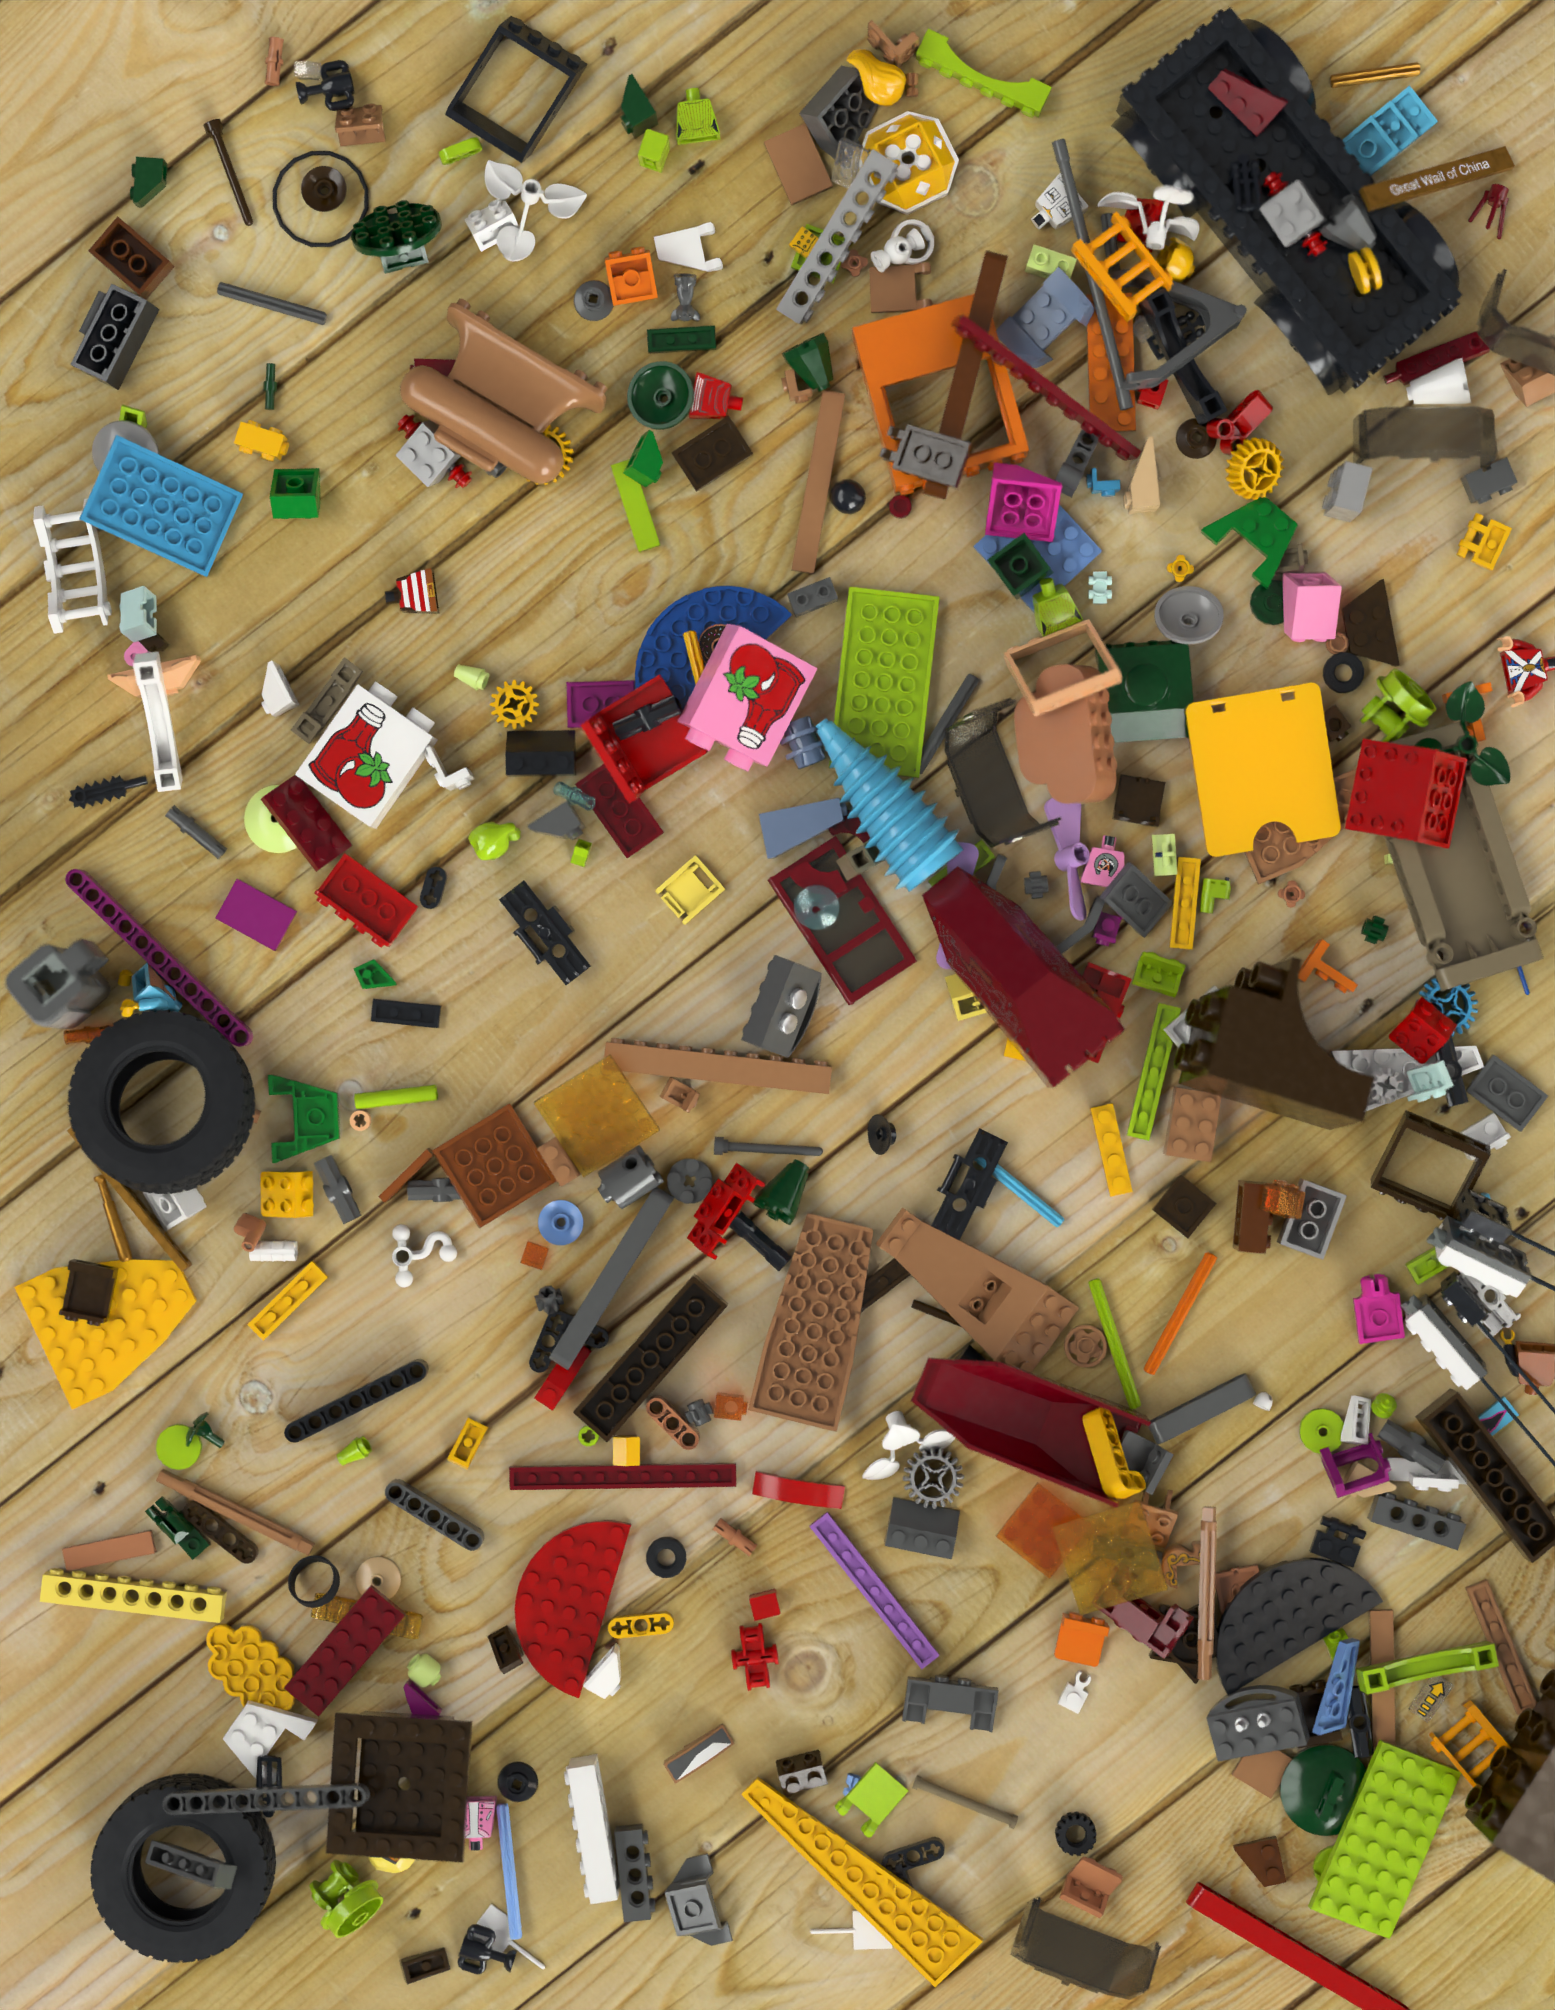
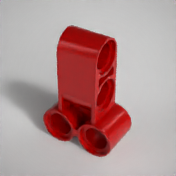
M1255 390L1246 396L1225 419L1214 418L1210 420L1206 426L1207 434L1211 438L1221 439L1220 450L1222 453L1233 456L1230 451H1237V445L1234 450L1232 448L1233 442L1235 441L1236 444L1243 445L1244 440H1247L1246 438L1271 413L1273 406L1260 390ZM1220 424L1222 425V432H1221V433H1219V426H1220Z

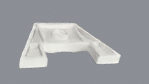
M249 1700L224 1735L223 1740L256 1779L257 1758L268 1754L285 1728L305 1740L318 1719ZM262 1761V1784H267V1763ZM272 1767V1784H274V1783L276 1782V1772H277V1770H276L275 1768H273V1767Z

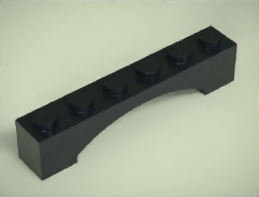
M1166 288L1151 294L1138 303L1166 361L1187 347L1176 318L1175 306ZM1194 359L1174 373L1199 425L1228 411L1218 391H1215Z

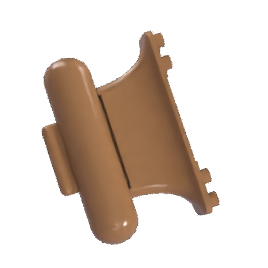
M459 299L457 303H451L447 309V321L458 331L460 338L455 364L448 377L424 365L409 370L404 375L400 384V395L403 402L410 409L439 426L434 434L437 442L485 471H492L499 462L531 482L537 484L551 482L561 472L564 456L560 447L554 441L542 435V433L557 417L571 409L585 408L597 414L602 413L607 400L605 396L607 387L598 381L591 385L586 382L588 376L583 371L576 370L573 374L566 369H562L494 328L488 322L490 316L481 310L475 315L469 311L471 306L466 300Z

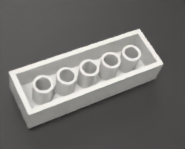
M598 1755L571 1758L569 1765L566 1766L564 1777L566 1785H570V1794H568L570 1808L574 1807V1816H572L573 1829L578 1830V1839H576L577 1852L582 1853L580 1871L581 1875L586 1876L584 1884L585 1898L589 1897L590 1904L618 1900L620 1884Z

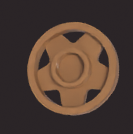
M1076 1326L1069 1331L1065 1338V1354L1076 1366L1084 1368L1095 1366L1106 1354V1339L1102 1332L1094 1326ZM1083 1329H1091L1093 1332L1087 1334ZM1074 1333L1075 1340L1069 1342L1070 1337ZM1100 1339L1103 1342V1349L1097 1345ZM1069 1353L1076 1354L1077 1361H1075ZM1090 1357L1097 1358L1095 1361L1087 1363Z

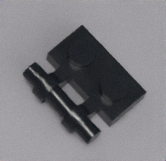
M1322 1516L1320 1524L1327 1527L1326 1532L1316 1530L1309 1551L1341 1564L1354 1567L1361 1546L1353 1543L1355 1537L1364 1539L1366 1531L1359 1529L1357 1525L1339 1522V1519L1335 1517L1328 1518ZM1335 1531L1346 1533L1345 1540L1333 1536Z

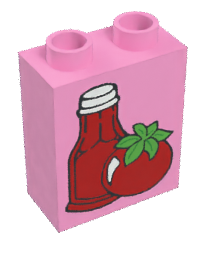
M727 624L677 722L690 728L685 737L686 740L707 751H710L714 741L729 749L724 760L747 772L753 762L768 767L818 668L741 626Z

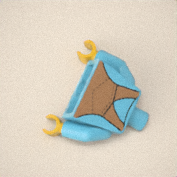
M149 963L143 965L135 974H132L127 969L120 972L118 984L129 986L132 980L133 997L136 1001L135 1003L131 999L123 1000L120 1007L122 1016L130 1017L133 1015L134 1009H139V1011L154 1010L155 1012L157 1010L180 1011L182 1003L176 999L175 988Z

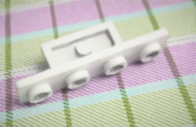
M1387 1457L1391 1467V1471L1388 1472L1389 1480L1409 1481L1417 1490H1429V1487H1435L1439 1491L1450 1492L1452 1488L1458 1489L1459 1484L1467 1485L1449 1460H1446L1439 1472L1434 1474L1416 1461L1411 1462L1401 1457Z

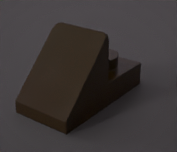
M507 1625L487 1636L499 1669L503 1674L523 1664L521 1657L524 1653Z

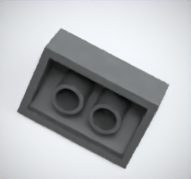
M567 801L527 825L535 833L566 840L568 838L570 840L578 838L583 834L582 830L586 828L572 805Z
M893 1497L884 1540L885 1546L952 1560L960 1511L939 1506L933 1509L932 1505L929 1504L925 1508L923 1506L924 1503L916 1504L915 1501Z

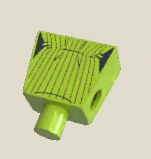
M699 88L687 89V101L678 103L677 144L683 145L720 140V132L710 99H700Z
M1045 578L1039 582L1042 591L1034 594L1032 599L1036 627L1043 637L1083 621L1081 614L1063 584L1055 586L1052 578Z

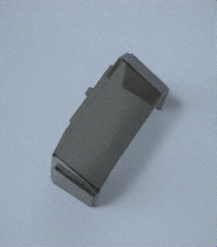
M1503 269L1501 274H1497L1481 305L1476 323L1479 326L1477 334L1492 352L1555 375V336L1550 335L1548 337L1522 326L1519 328L1511 325L1497 310L1507 271Z
M1477 406L1382 407L1363 410L1353 419V463L1364 465L1370 459L1398 456L1399 459H1430V462H1439V459L1470 458V456H1480V468H1485L1497 458L1493 410Z
M1011 698L974 710L957 719V723L945 729L944 751L948 759V767L957 787L954 791L956 796L962 800L970 824H973L976 833L991 848L1003 843L1006 846L1059 825V821L1062 820L1061 817L1039 824L1027 811L997 733V712L1015 704L1016 700H1011Z
M1040 1897L1033 1898L1027 1902L1010 1955L1024 1964L1034 1967L1036 1971L1062 1980L1061 1984L1069 1986V1984H1073L1097 1994L1101 1992L1109 1996L1131 2000L1149 1989L1161 1948L1159 1942L1155 1941L1146 1947L1126 1943L1044 1912L1039 1908L1042 1899Z

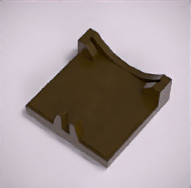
M1120 774L1112 819L1158 827L1166 782Z

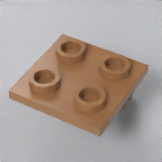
M1168 1489L1162 1509L1148 1505L1149 1493L1143 1490L1142 1500H1134L1121 1536L1165 1548L1179 1513L1170 1510L1173 1491Z

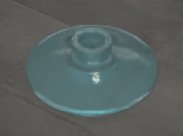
M812 885L804 888L797 895L794 903V912L802 925L810 929L820 930L829 927L837 919L839 901L835 893L829 888L822 885ZM814 906L820 907L821 911L819 913H815L812 911V908Z

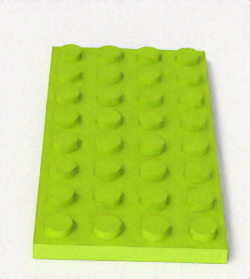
M849 587L834 724L851 738L855 737V741L864 748L871 746L869 752L875 757L880 758L887 755L884 765L890 769L901 766L897 776L919 778L939 596Z
M1379 1739L1308 1907L1316 1912L1390 1939L1461 1772Z

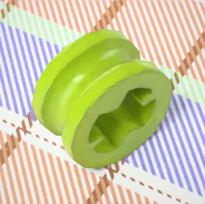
M587 1425L583 1426L578 1434V1439L584 1446H593L598 1441L599 1435L593 1431L592 1434H595V1438L586 1441V1437L583 1438V1433L592 1429Z

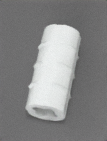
M258 1241L255 1249L249 1252L250 1261H296L298 1257L297 1241Z

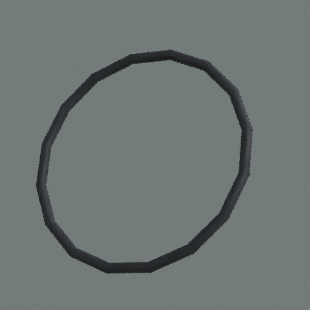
M310 151L293 158L280 171L273 188V210L280 227L293 240L310 247H332L348 240L351 237L352 230L346 236L330 243H311L295 236L283 224L277 209V189L283 175L295 162L312 155H330L346 162L358 174L364 189V209L359 221L366 216L368 211V187L361 171L348 158L331 151Z

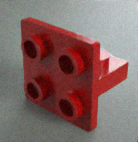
M1137 198V201L1142 203L1147 226H1151L1152 222H1160L1164 201ZM1127 209L1125 217L1130 223V229L1149 253H1152L1153 249L1146 247L1147 235L1143 234L1144 228L1139 209ZM1118 232L1116 238L1117 241L1120 243H1127L1123 236Z

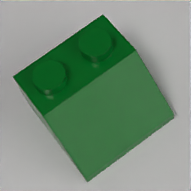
M319 468L274 469L270 491L273 519H311L319 517Z

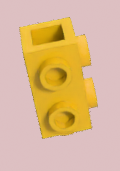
M248 420L247 423L240 422L234 444L239 447L240 452L252 455V452L261 454L260 458L271 462L274 461V458L281 460L282 455L285 456L287 454L289 443L287 438L282 435V430L273 427L266 430L260 428V423Z

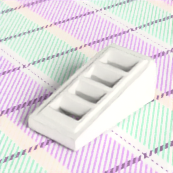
M1351 1396L1341 1433V1442L1368 1444L1371 1399Z

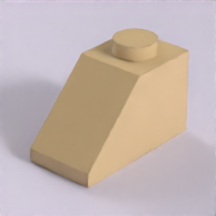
M1355 1461L1342 1480L1345 1484L1372 1475L1375 1472L1360 1462ZM1388 1481L1350 1495L1356 1498L1358 1494L1365 1498L1394 1491L1397 1486Z

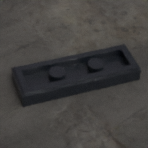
M373 999L371 1021L439 1028L441 1006Z

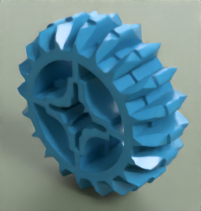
M1436 978L1431 979L1433 987L1425 984L1424 987L1428 992L1419 991V995L1423 996L1426 1001L1432 1002L1445 1016L1448 1017L1450 1014L1459 1016L1460 1019L1455 1022L1457 1025L1455 1030L1458 1034H1462L1461 1026L1469 1029L1470 1025L1466 1021H1475V1018L1470 1016L1471 1012L1478 1013V1009L1472 1008V1004H1478V1000H1471L1470 998L1476 994L1475 991L1467 993L1470 985L1465 984L1463 987L1460 985L1452 988L1451 992L1442 999L1434 996L1440 990L1438 980ZM1458 993L1463 998L1464 1011L1457 1005ZM1450 1001L1451 1004L1449 1005H1452L1451 1008L1454 1010L1444 1011L1445 1007H1442L1443 1004L1439 1002Z

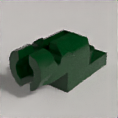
M163 1496L155 1502L161 1511L154 1504L145 1511L161 1531L175 1545L178 1543L192 1560L211 1544L198 1528L184 1518L183 1511L178 1512Z

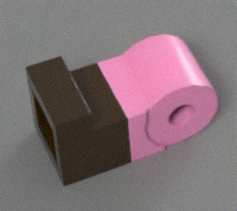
M157 632V635L133 642L125 651L124 659L128 665L134 667L133 662L136 654L154 652L157 648L164 651L169 644Z

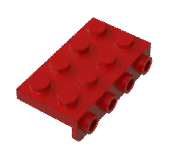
M344 853L320 888L314 892L318 896L316 900L325 907L330 905L335 908V914L344 921L347 918L355 923L353 928L362 934L365 932L373 936L371 941L381 948L384 945L387 947L392 945L419 908V906L346 853Z

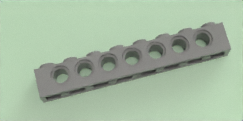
M872 149L776 310L798 324L809 321L814 312L811 308L815 302L819 303L826 292L823 288L827 282L831 283L837 275L838 271L835 270L839 262L844 263L850 251L847 249L851 242L856 243L862 233L859 229L863 222H869L874 213L871 210L876 202L880 203L885 196L886 191L884 188L888 181L892 183L899 171L896 170L898 166L896 163ZM874 172H879L881 175V181L877 185H872L869 181L870 175ZM862 192H866L869 196V201L865 205H860L857 201L858 195ZM850 212H854L857 216V220L853 225H847L845 222V217ZM837 232H842L845 237L841 245H835L833 242V237ZM825 252L831 253L833 258L829 265H824L821 262V256ZM813 272H817L820 275V282L817 285H812L809 281V276ZM801 292H805L808 295V302L805 305H800L797 301V296Z

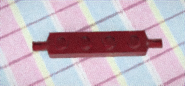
M1482 329L1398 361L1395 365V372L1384 375V381L1386 385L1397 380L1403 385L1410 384V381L1456 359L1462 358L1463 362L1489 353L1490 344L1502 340L1500 331L1486 336Z

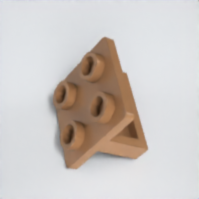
M370 103L363 107L354 108L351 106L348 109L338 110L336 113L335 132L338 133L340 147L385 142L382 105Z

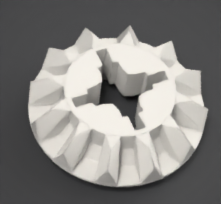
M1383 1067L1376 1069L1370 1074L1371 1077H1374L1370 1097L1374 1101L1390 1104L1399 1099L1403 1092L1404 1081L1397 1071L1392 1068ZM1388 1078V1084L1392 1085L1394 1089H1387L1383 1094V1088L1376 1083L1385 1082Z

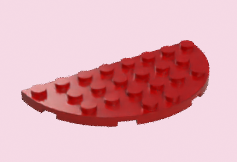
M603 1520L585 1522L563 1530L537 1551L528 1563L518 1585L515 1600V1624L525 1655L536 1671L547 1682L562 1692L576 1698L580 1697L631 1528L630 1523Z

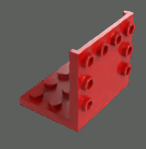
M661 674L592 715L580 725L629 804L638 799L648 788L708 752L685 739L690 728L677 722L681 714L661 722V725L649 731H641L625 740L620 741L617 737L613 722L633 714L635 710L647 704H655L673 695Z
M1363 739L1345 829L1449 849L1467 759L1433 749Z

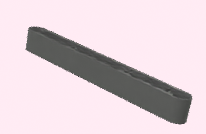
M655 1187L651 1191L551 1353L550 1360L567 1370L570 1368L675 1197L659 1187Z
M363 1783L175 1791L166 1796L163 1800V1808L165 1812L171 1815L359 1807L368 1801L370 1790ZM354 1789L361 1791L363 1796L361 1801L354 1799ZM331 1790L339 1793L340 1798L338 1802L330 1798ZM309 1791L316 1794L317 1800L315 1803L308 1800L307 1794ZM286 1792L294 1796L293 1804L286 1802ZM263 1793H267L271 1797L270 1805L262 1801ZM241 1794L247 1796V1806L240 1803L239 1797ZM218 1795L225 1798L226 1803L224 1807L217 1803ZM195 1796H199L202 1799V1807L195 1805ZM173 1797L179 1799V1808L173 1807L171 1802Z

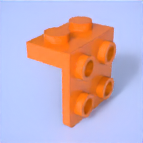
M1076 1612L1063 1613L1054 1651L1055 1657L1088 1666H1098L1105 1636L1108 1637L1110 1629L1108 1623L1098 1617L1084 1618L1082 1614Z

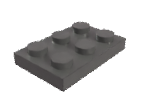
M1130 862L1123 867L1100 895V898L1144 938L1173 904L1163 892Z
M1491 1055L1484 1067L1466 1088L1468 1094L1519 1132H1522L1548 1097L1546 1093L1495 1055Z

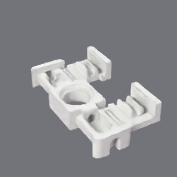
M1462 1273L1459 1275L1488 1311H1492L1487 1313L1488 1317L1484 1321H1480L1490 1330L1489 1333L1492 1336L1497 1334L1502 1328L1511 1327L1513 1325L1512 1322L1517 1321L1521 1317L1520 1313L1515 1314L1505 1303L1506 1297L1497 1288L1491 1285H1484L1477 1278L1470 1275L1465 1276ZM1489 1289L1493 1290L1496 1296L1495 1300L1491 1303L1487 1302L1484 1298L1485 1292ZM1476 1324V1326H1477V1327L1480 1329V1331L1487 1337V1339H1490V1338L1485 1334V1332L1479 1327V1325Z

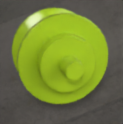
M1386 1393L1378 1394L1371 1404L1373 1413L1383 1419L1391 1417L1397 1408L1395 1399Z

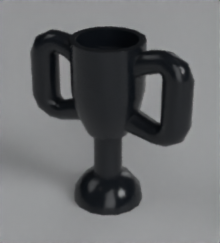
M343 60L331 61L321 65L320 75L323 81L319 85L306 87L304 83L296 82L301 105L306 103L309 96L323 93L325 95V106L330 111L348 109L353 106V94H355L349 66ZM342 69L341 73L331 76L327 74L329 71ZM333 97H347L345 100L332 102Z
M472 1924L467 1929V1934H465L457 1962L458 1966L464 1971L482 1974L486 1970L487 1960L490 1958L504 1963L505 1969L511 1972L517 1950L509 1951L507 1954L492 1950V1944L496 1939L495 1932L491 1928ZM474 1933L488 1937L489 1939L487 1941H484L481 1938L475 1937ZM470 1959L474 1961H479L480 1966L466 1962L465 1960Z

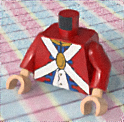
M1509 636L1499 637L1497 640H1501L1503 646L1497 648V650L1503 651L1500 653L1508 690L1507 697L1514 698L1515 703L1511 707H1516L1532 699L1543 688V682L1548 680L1546 672L1555 670V656L1543 658L1542 650L1536 649L1533 644L1520 639H1511Z

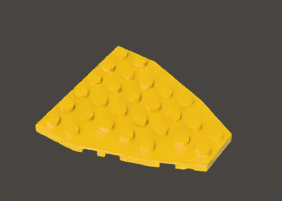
M130 1259L126 1262H121L120 1260L98 1262V1264L118 1268L109 1318L107 1322L101 1323L100 1326L89 1325L87 1320L84 1319L69 1321L64 1319V1315L59 1314L60 1309L63 1308L70 1270H67L68 1266L56 1267L14 1287L72 1410L115 1390L168 1339L172 1331L197 1302L184 1272H181L173 1260Z

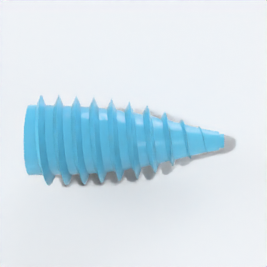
M827 718L816 725L817 733L832 762L829 768H835L838 776L834 786L842 785L845 792L840 803L850 802L853 808L847 819L859 818L861 824L856 834L868 833L870 839L865 848L874 846L878 848L879 854L875 862L886 860L889 868L885 876L896 874L900 879L895 889L906 887L910 892L963 851V848L955 840L959 829L948 831L944 826L948 816L937 818L933 813L937 803L926 805L922 801L926 790L915 793L909 788L914 778L903 781L897 776L901 766L890 769L884 765L887 755L880 758L875 757L869 752L871 746L864 748L855 741V737L851 738L840 727Z

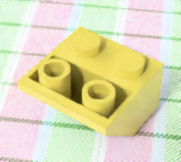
M957 974L944 977L957 1021L987 1013Z

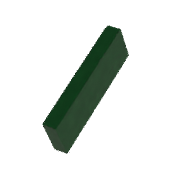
M715 326L648 329V354L716 350Z

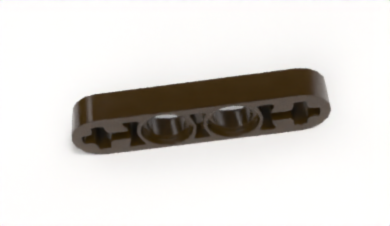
M194 1500L185 1505L183 1509L184 1518L240 1562L249 1564L257 1558L258 1547L211 1509ZM197 1506L199 1508L197 1510L198 1514L203 1516L206 1513L208 1514V1516H206L200 1524L198 1521L201 1519V1517H199L196 1514L194 1516H191V1510L189 1509V1507L193 1508ZM207 1520H216L218 1523L217 1530H208L206 1527ZM226 1533L234 1534L236 1537L235 1544H226L224 1542V1535ZM240 1541H243L244 1543L241 1547L244 1549L251 1548L253 1557L248 1556L245 1558L243 1556L245 1552L241 1548L237 1551L234 1548Z

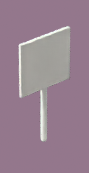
M491 1904L476 1924L491 1928L495 1932L496 1939L492 1944V1950L503 1953L507 1946L511 1945L541 1969H545L544 1964L512 1941L509 1933L508 1916ZM474 1933L475 1937L481 1938L484 1941H487L489 1939L488 1937Z
M858 1910L853 1911V1928L811 1929L810 1931L811 1934L853 1933L854 1950L892 1949V1944Z

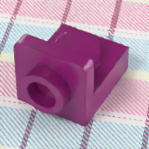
M1101 911L1092 934V938L1096 939V943L1109 947L1110 943L1115 944L1122 918Z

